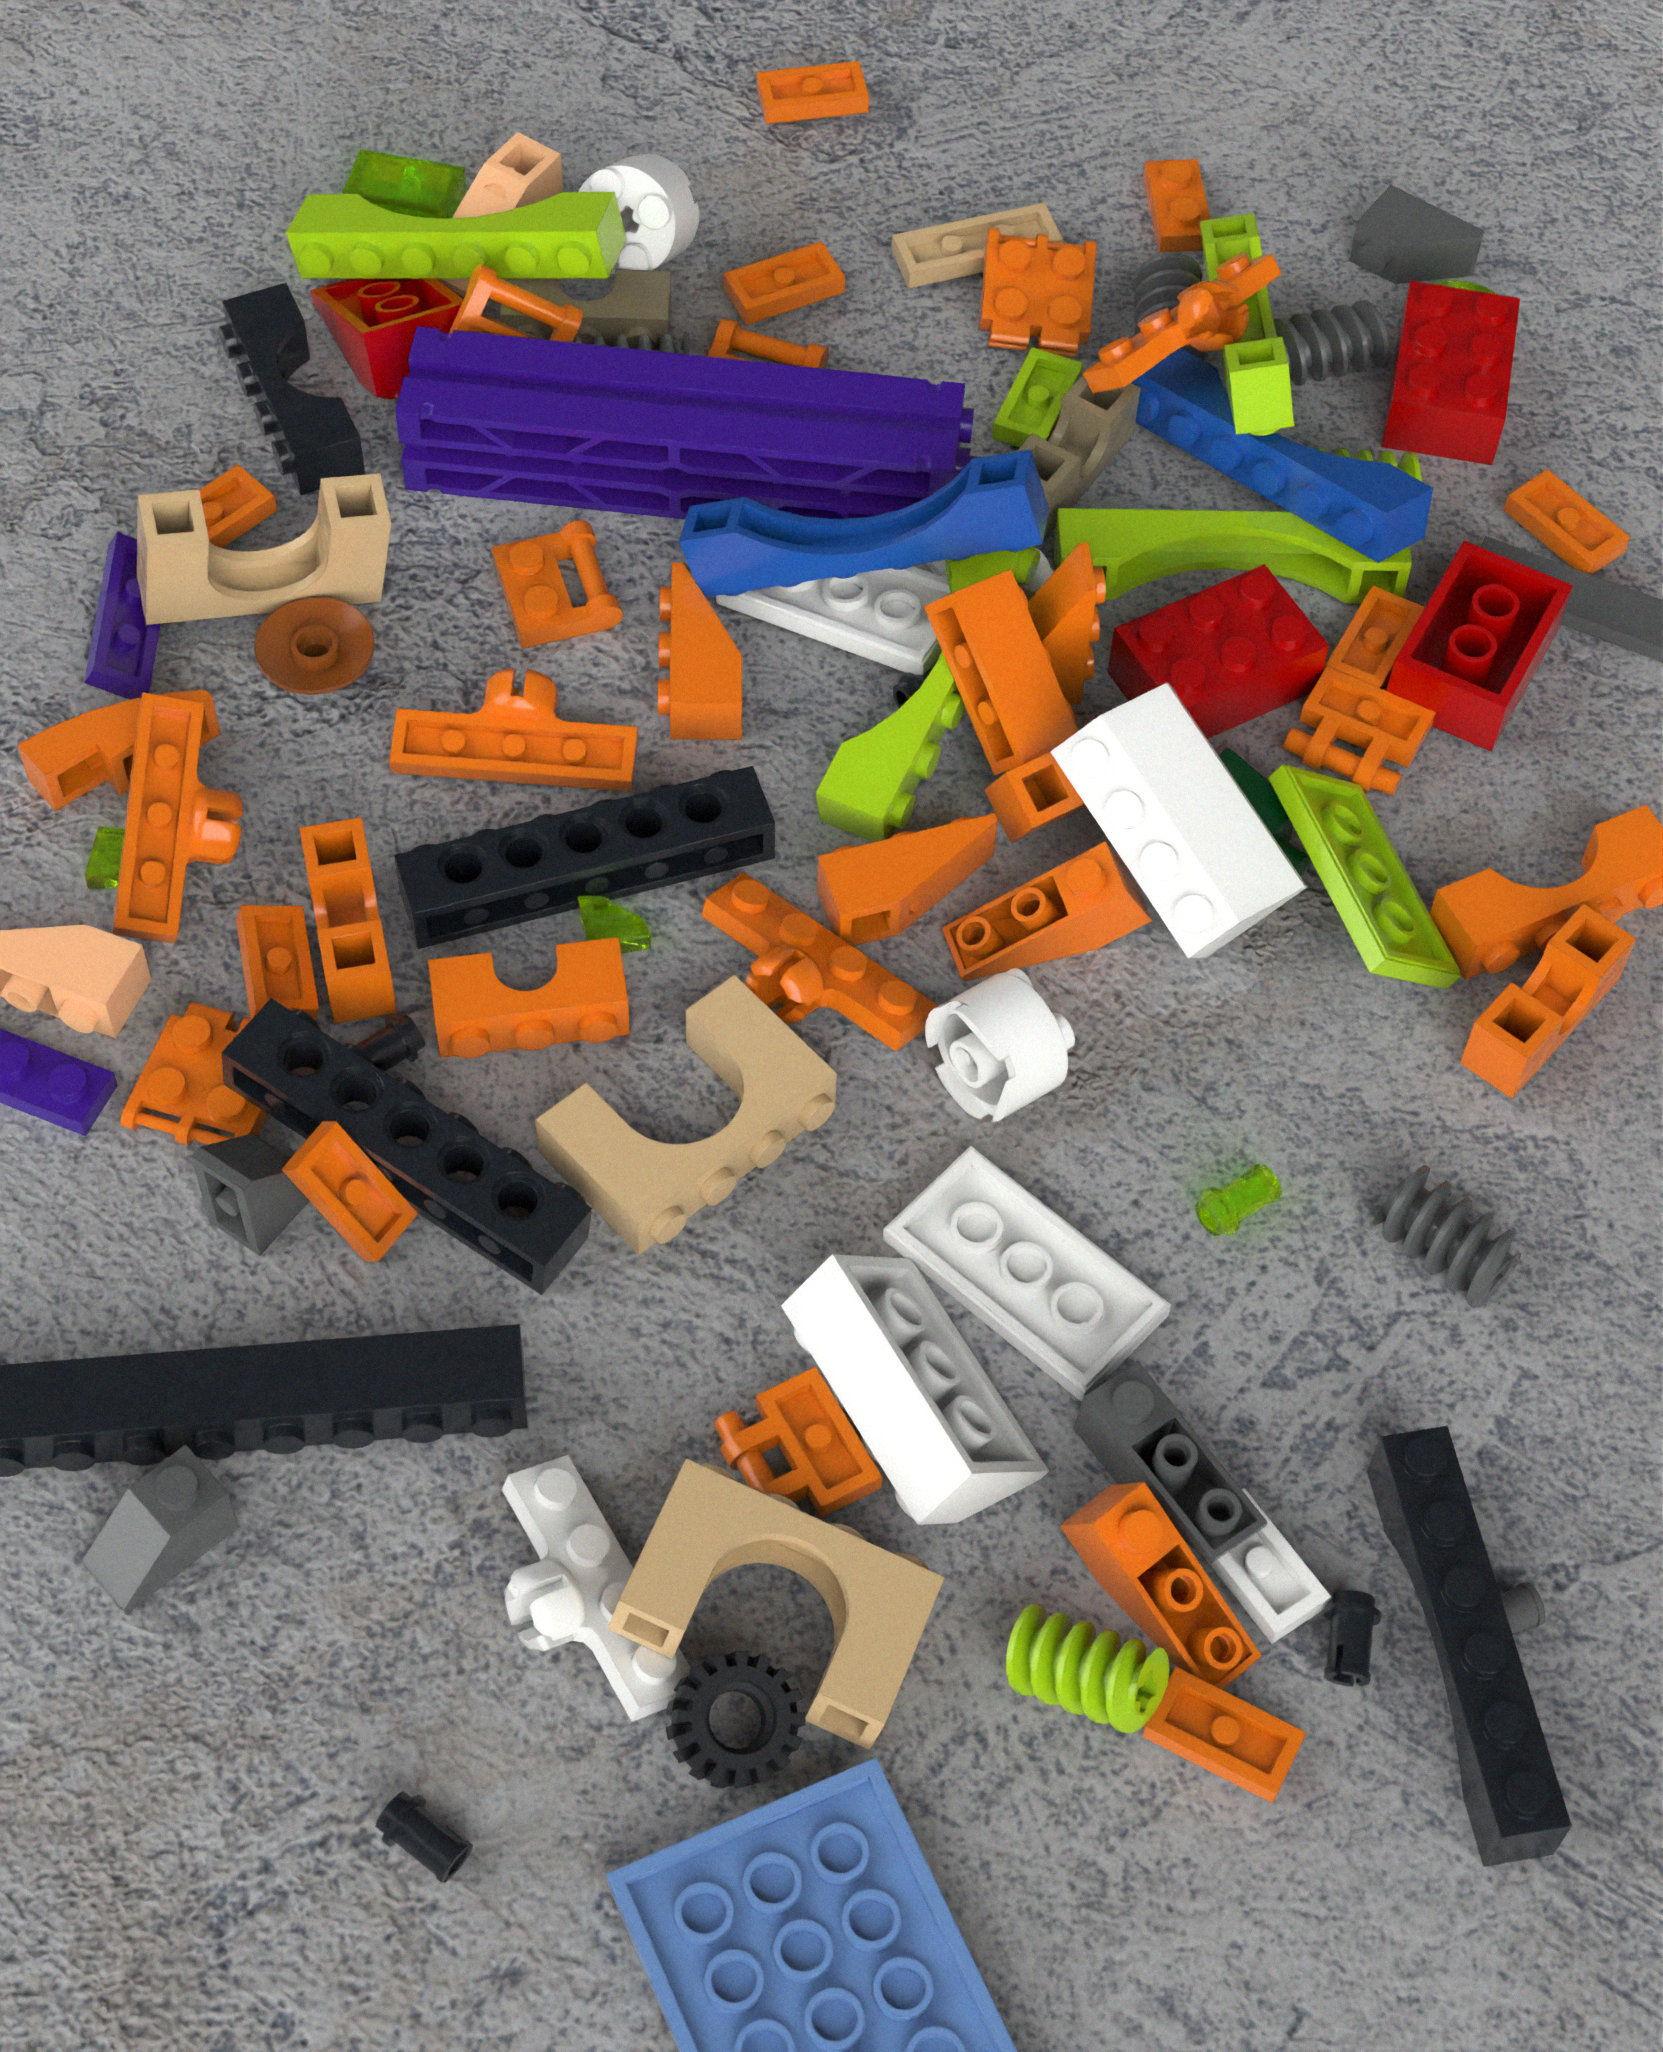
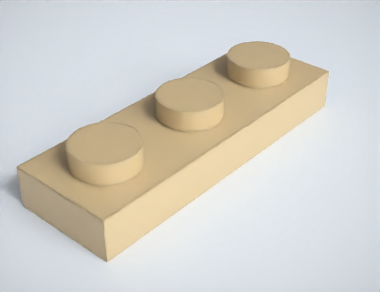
M1043 202L892 235L891 251L909 289L982 273L984 270L988 227L1000 228V234L1036 239L1038 233L1048 235V241L1062 243L1063 238L1046 203Z

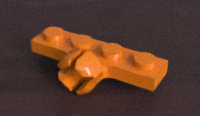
M1242 253L1226 260L1216 268L1219 275L1212 281H1201L1182 291L1177 296L1180 304L1170 311L1168 308L1159 310L1138 323L1140 333L1131 339L1129 337L1120 338L1102 348L1098 352L1101 360L1082 373L1092 393L1126 387L1171 353L1188 344L1201 352H1216L1224 350V345L1238 342L1244 336L1249 324V308L1246 303H1241L1282 274L1273 255L1268 254L1249 259L1246 253Z
M507 668L499 670L487 681L484 705L479 712L465 714L400 708L396 710L389 759L392 773L633 792L639 740L638 727L569 722L558 719L556 717L557 688L552 679L543 673L527 669L523 697H521L519 689L514 688L516 669Z
M142 693L112 926V934L175 944L179 932L186 865L195 861L226 865L232 861L238 849L242 833L238 820L239 817L244 815L242 798L234 791L205 786L199 781L197 775L204 702Z
M745 872L706 897L701 916L759 956L758 959L750 964L752 972L747 975L745 985L770 1009L781 1003L784 1007L777 1010L775 1014L786 1025H793L801 1021L817 1008L829 1007L837 1010L897 1052L925 1030L929 1013L939 1006Z

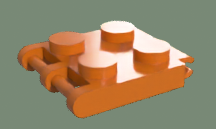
M988 227L978 329L989 331L988 346L1027 351L1030 337H1038L1037 349L1060 356L1076 357L1079 343L1087 344L1091 332L1097 242L1085 240L1084 245L1048 241V235L1038 233L1036 239L1000 234V228Z
M191 1002L183 1017L171 1014L122 1111L121 1126L136 1130L139 1125L173 1134L175 1135V1142L190 1146L193 1141L209 1145L233 1139L200 1129L202 1124L234 1133V1138L249 1134L258 1136L268 1114L224 1085L222 1051L251 1019L245 1017L237 1032H233L236 1021L232 1020L234 1013ZM147 1109H152L181 1119L178 1123L147 1114L146 1111Z

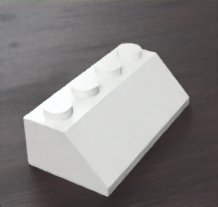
M1165 683L1101 714L1051 751V754L1188 958H1207L1307 888L1288 857L1169 683Z
M832 1254L781 1305L795 1327L794 1335L796 1340L804 1350L813 1356L828 1380L827 1386L836 1401L846 1409L861 1433V1442L868 1454L880 1464L896 1490L895 1497L899 1506L907 1515L915 1520L917 1525L958 1523L1041 1480L1049 1472L912 1259Z

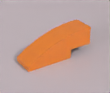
M207 690L158 694L205 703L200 746L221 734L213 697ZM140 698L88 711L51 726L17 744L29 783L55 812L106 780L119 795L129 790Z

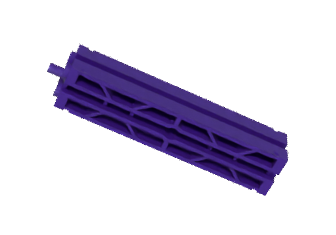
M420 326L416 327L408 359L409 377H404L395 410L399 443L404 444L401 460L405 490L428 492L430 489H438L442 494L685 520L690 506L741 497L749 498L773 509L805 517L828 519L873 517L903 509L931 496L952 481L972 459L981 458L979 456H970L971 448L960 447V442L971 443L974 408L963 407L965 383L942 381V383L935 385L931 384L928 379L458 330L447 334L441 332L439 328Z

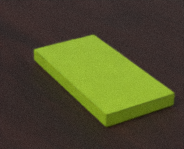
M1282 764L1268 778L1369 972L1442 989L1449 988L1462 977L1461 971L1361 785Z

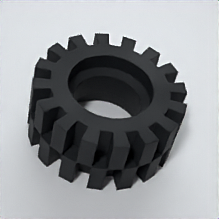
M734 1651L726 1655L722 1653L689 1670L690 1673L680 1679L674 1688V1691L677 1692L676 1696L668 1702L666 1715H671V1725L666 1727L667 1739L675 1740L678 1750L673 1752L679 1764L686 1762L692 1768L688 1773L697 1780L705 1778L711 1781L710 1786L718 1788L734 1786L736 1789L750 1786L769 1779L775 1772L783 1770L791 1762L788 1759L791 1752L799 1749L803 1738L797 1736L799 1727L805 1726V1712L798 1713L796 1702L803 1698L798 1687L791 1690L786 1680L791 1675L783 1667L774 1669L769 1665L772 1660L771 1658L762 1654L755 1657L748 1656V1651ZM725 1692L743 1693L750 1697L759 1709L761 1715L759 1734L745 1748L736 1749L725 1746L712 1733L709 1723L710 1709L714 1701Z

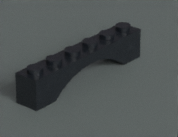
M1448 1426L1380 1436L1367 1474L1385 1534L1397 1550L1411 1578L1434 1642L1453 1721L1463 1799L1483 1867L1554 1855L1571 1829L1572 1824Z

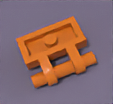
M1326 666L1304 703L1299 720L1317 730L1312 736L1292 727L1285 739L1283 749L1302 757L1303 765L1320 771L1322 767L1328 768L1353 779L1352 783L1361 785L1365 792L1369 793L1374 788L1393 797L1403 775L1383 767L1384 762L1388 759L1409 768L1433 725L1436 712ZM1339 738L1365 749L1366 752L1363 757H1360L1333 744Z
M816 1366L756 1395L755 1407L763 1419L762 1421L746 1428L737 1411H729L717 1418L713 1424L723 1441L720 1451L732 1470H740L750 1488L763 1494H778L793 1502L808 1496L820 1518L882 1487V1475ZM778 1446L792 1471L775 1478L762 1455L766 1451Z

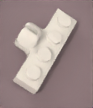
M569 1455L509 1474L502 1491L540 1557L539 1562L514 1570L511 1580L504 1591L505 1607L511 1625H520L533 1620L534 1627L517 1633L519 1640L528 1648L540 1651H547L571 1641L585 1643L594 1653L632 1722L666 1709L668 1702L676 1696L677 1692L674 1691V1688L680 1679L690 1673L689 1670L691 1668L679 1647L673 1659L607 1629L618 1600L634 1568Z

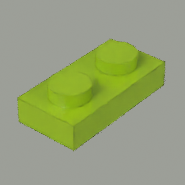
M1031 347L993 422L992 439L1021 447L1033 433L1048 441L1060 417L1062 398L1083 375L1084 363Z

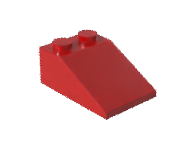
M347 279L310 290L313 303L359 383L374 396L383 399L399 398L404 377H409L408 359L416 327L439 328L441 332L448 334L464 300L437 279Z

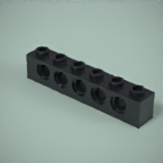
M749 766L733 771H718L708 777L677 785H661L649 792L621 799L601 800L591 806L556 815H540L531 821L496 830H480L471 836L439 844H423L413 848L411 851L395 854L394 858L399 891L417 948L421 949L775 859V821L754 767ZM522 866H531V867H527V868H519V867H522ZM462 881H471L468 883H459Z
M271 998L222 1051L223 1081L225 1086L305 1139L309 1138L322 1121H336L418 1214L540 1295L544 1294L588 1239L592 1208L586 1204L585 1199L578 1191L562 1182L554 1184L534 1171L529 1161L516 1150L509 1147L499 1148L481 1136L473 1123L461 1114L444 1112L426 1100L423 1092L411 1081L402 1077L394 1079L374 1066L369 1056L359 1047L351 1043H344L342 1045L321 1031L317 1022L304 1011L295 1008L289 1010ZM300 1067H309L316 1070L315 1073L305 1076L296 1075L291 1071ZM354 1101L369 1105L368 1108L359 1111L349 1110L343 1106ZM404 1136H414L423 1142L414 1146H405L396 1140ZM456 1171H467L474 1174L477 1178L463 1182L454 1180L449 1175ZM510 1206H520L530 1211L531 1214L524 1217H512L502 1210Z

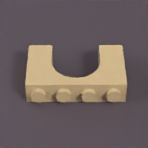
M381 474L321 478L317 516L312 526L304 534L286 544L259 551H233L209 543L199 489L138 495L137 579L146 625L272 613L289 602L309 597L333 598L350 605L381 602L391 530V519Z
M735 975L686 1009V1044L730 1086L741 1104L734 1118L721 1131L704 1140L687 1144H669L649 1139L630 1127L587 1082L535 1119L539 1153L582 1195L590 1206L638 1255L642 1254L656 1242L664 1244L672 1240L683 1229L689 1217L706 1204L714 1206L722 1202L733 1191L739 1179L756 1166L758 1168H765L772 1164L782 1154L789 1141L805 1129L807 1131H814L822 1126L835 1109L837 1073Z
M686 1458L618 1600L607 1629L673 1659L701 1596L718 1576L734 1567L751 1563L774 1564L790 1569L801 1575L818 1590L829 1608L834 1625L832 1653L805 1715V1721L870 1750L887 1721L945 1577L930 1571L927 1565L915 1556L906 1553H891L865 1541L858 1531L840 1523L828 1524L800 1511L793 1501L784 1496L773 1493L763 1494L737 1482L732 1474L719 1466L712 1464L700 1465Z

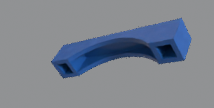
M1179 348L1131 382L1140 387L1135 423L1375 562L1380 563L1425 538L1433 492L1431 486L1389 463L1358 460L1325 453L1295 443L1276 433L1265 436H1255L1249 433L1236 435L1228 393L1221 383L1218 368L1190 352Z
M1029 449L972 459L952 481L931 496L903 509L873 517L850 519L805 517L770 508L746 497L690 506L679 543L695 583L699 586L705 597L718 595L737 596L750 590L775 586L787 588L797 586L802 582L832 577L846 579L864 572L889 568L903 570L921 563L947 559L960 561L973 555L1004 550L1010 552L1022 551L1031 546L1043 544L1049 506L1032 451Z

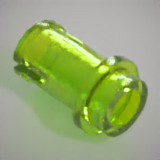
M1257 1163L1247 1172L1220 1189L1216 1187L1205 1189L1201 1194V1200L1195 1205L1197 1218L1204 1229L1213 1236H1219L1222 1233L1227 1236L1233 1235L1240 1229L1241 1221L1281 1198V1186L1272 1170L1264 1164L1260 1166Z

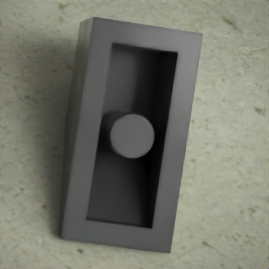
M1390 184L1358 220L1349 261L1394 284L1410 283V280L1421 282L1468 277L1475 269L1484 230Z
M254 1134L199 1147L191 1158L209 1222L261 1256L309 1202L308 1198L281 1170L295 1152L279 1143L272 1147Z
M184 1445L126 1490L84 1556L82 1563L125 1615H127L239 1528L229 1493L192 1451Z

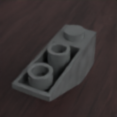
M1139 1361L1133 1363L1083 1397L1074 1425V1430L1115 1482L1118 1484L1145 1482L1184 1541L1211 1564L1267 1525V1520Z

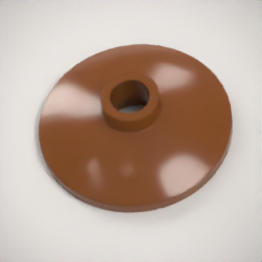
M309 597L289 602L272 612L258 629L254 649L260 670L273 684L293 693L317 695L339 690L358 679L372 661L375 641L369 621L358 609L346 602L333 598Z

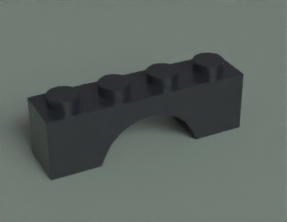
M287 283L223 300L226 324L218 326L220 339L228 359L237 357L240 362L236 364V371L244 395L246 397L255 395L258 401L253 405L263 436L273 434L276 442L272 443V450L281 475H292L300 495L320 490L321 478L365 475L360 436L342 398L310 395L294 388L287 382L299 367L310 360L305 322Z

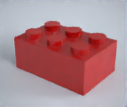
M1410 280L1398 330L1381 447L1493 465L1506 420L1520 298Z
M1464 540L1394 660L1386 691L1436 712L1432 727L1492 752L1559 630L1573 585Z
M1263 564L1115 627L1107 673L1128 701L1165 683H1169L1205 737L1209 739L1309 695L1323 673L1329 644L1268 567Z

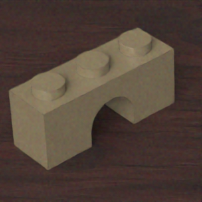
M615 270V282L612 290L606 296L593 301H580L567 296L561 289V278L503 279L560 306L569 303L582 309L583 319L576 336L581 337L583 344L593 345L595 336L603 335L606 345L614 347L618 335H625L630 348L636 349L640 334H648L653 349L658 350L662 335L670 334L672 313L671 271ZM501 304V322L536 338L550 339L553 327Z
M1082 375L1062 398L1060 417L1050 439L1047 441L1032 433L1017 450L1031 449L1046 496L1049 512L1044 540L1056 528L1058 508H1073L1134 435L1140 387L1130 383L1126 387L1092 393Z

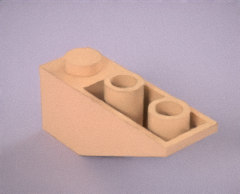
M517 132L484 163L452 218L477 217L505 212L542 201L563 192L561 154ZM437 279L454 292L464 297L466 296L470 279Z
M86 924L0 930V996L19 1010L30 1013L39 1010L60 1018L66 1025L82 1033L96 1031L116 1039L152 980L141 944Z

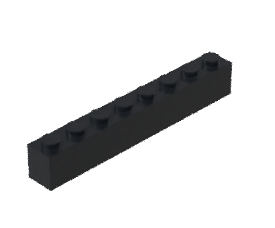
M520 1324L0 1365V1477L15 1476L22 1473L24 1469L56 1467L64 1471H82L91 1468L95 1463L125 1461L138 1466L154 1465L163 1461L165 1457H170L184 1445L198 1458L220 1460L228 1458L239 1451L266 1450L273 1454H292L302 1450L304 1446L335 1444L341 1448L357 1449L366 1447L375 1440L404 1438L413 1443H429L440 1439L443 1435L473 1433L480 1437L492 1438L506 1435L512 1429L528 1428L524 1354Z

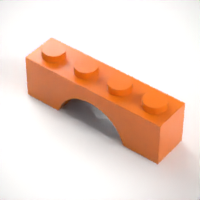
M1643 805L1595 825L1581 860L1584 875L1569 884L1553 888L1529 887L1515 883L1498 874L1493 869L1488 868L1437 889L1430 915L1458 965L1464 980L1487 971L1489 974L1502 972L1513 965L1520 957L1539 949L1544 952L1549 940L1583 903L1613 923L1617 922L1622 915L1645 906L1647 909H1652L1662 905L1663 826L1649 807Z

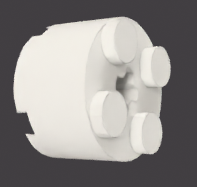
M641 154L626 157L592 174L579 189V192H615L627 239L611 274L615 275V270L653 271L684 252L696 235L700 214L698 202L694 204L688 187L691 183L686 174L676 164L662 156Z
M1012 968L1005 973L996 974L934 1008L929 1013L925 1025L928 1049L938 1044L944 1061L935 1069L948 1093L971 1116L981 1119L989 1114L993 1116L992 1122L1002 1120L1060 1086L1064 1082L1068 1070L1067 1050L1073 1047L1075 1042L1074 1033L1069 1022L1061 1014L1050 1011L1044 1000L1034 990L1028 976L1018 968Z

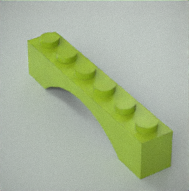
M561 192L542 201L505 212L449 219L414 217L391 212L370 203L359 194H307L286 231L301 279H470L479 264L496 270L497 277L500 279L609 278L627 239L615 192Z
M1254 213L1200 221L1207 281L1217 278L1219 275L1216 268L1236 255L1246 253L1249 259L1262 256L1260 236ZM1267 285L1241 303H1246L1249 308V324L1244 336L1238 342L1224 345V350L1220 351L1236 435L1249 433L1255 436H1265L1275 433L1280 428L1294 426L1289 363L1283 337H1277Z
M1058 508L1053 549L1054 567L1056 570L1079 543L1089 542L1093 567H1102L1104 571L1105 600H1115L1135 587L1165 576L1195 570L1235 569L1249 571L1265 564L1273 575L1290 578L1309 585L1343 603L1361 604L1372 585L1404 598L1412 566L1410 546L1377 563L1293 513L1277 511Z
M1031 546L1017 552L1004 550L973 555L960 561L947 559L945 560L946 579L950 593L952 594L1009 569L1012 570L1019 586L1021 583L1029 585L1038 569L1041 553L1035 550V546ZM942 651L937 663L921 687L895 713L872 729L841 743L815 793L820 821L872 842L889 839L895 828L901 830L905 828L914 810L916 796L913 793L921 777L928 780L934 773L941 755V745L938 744L947 728L954 730L958 726L965 710L964 702Z

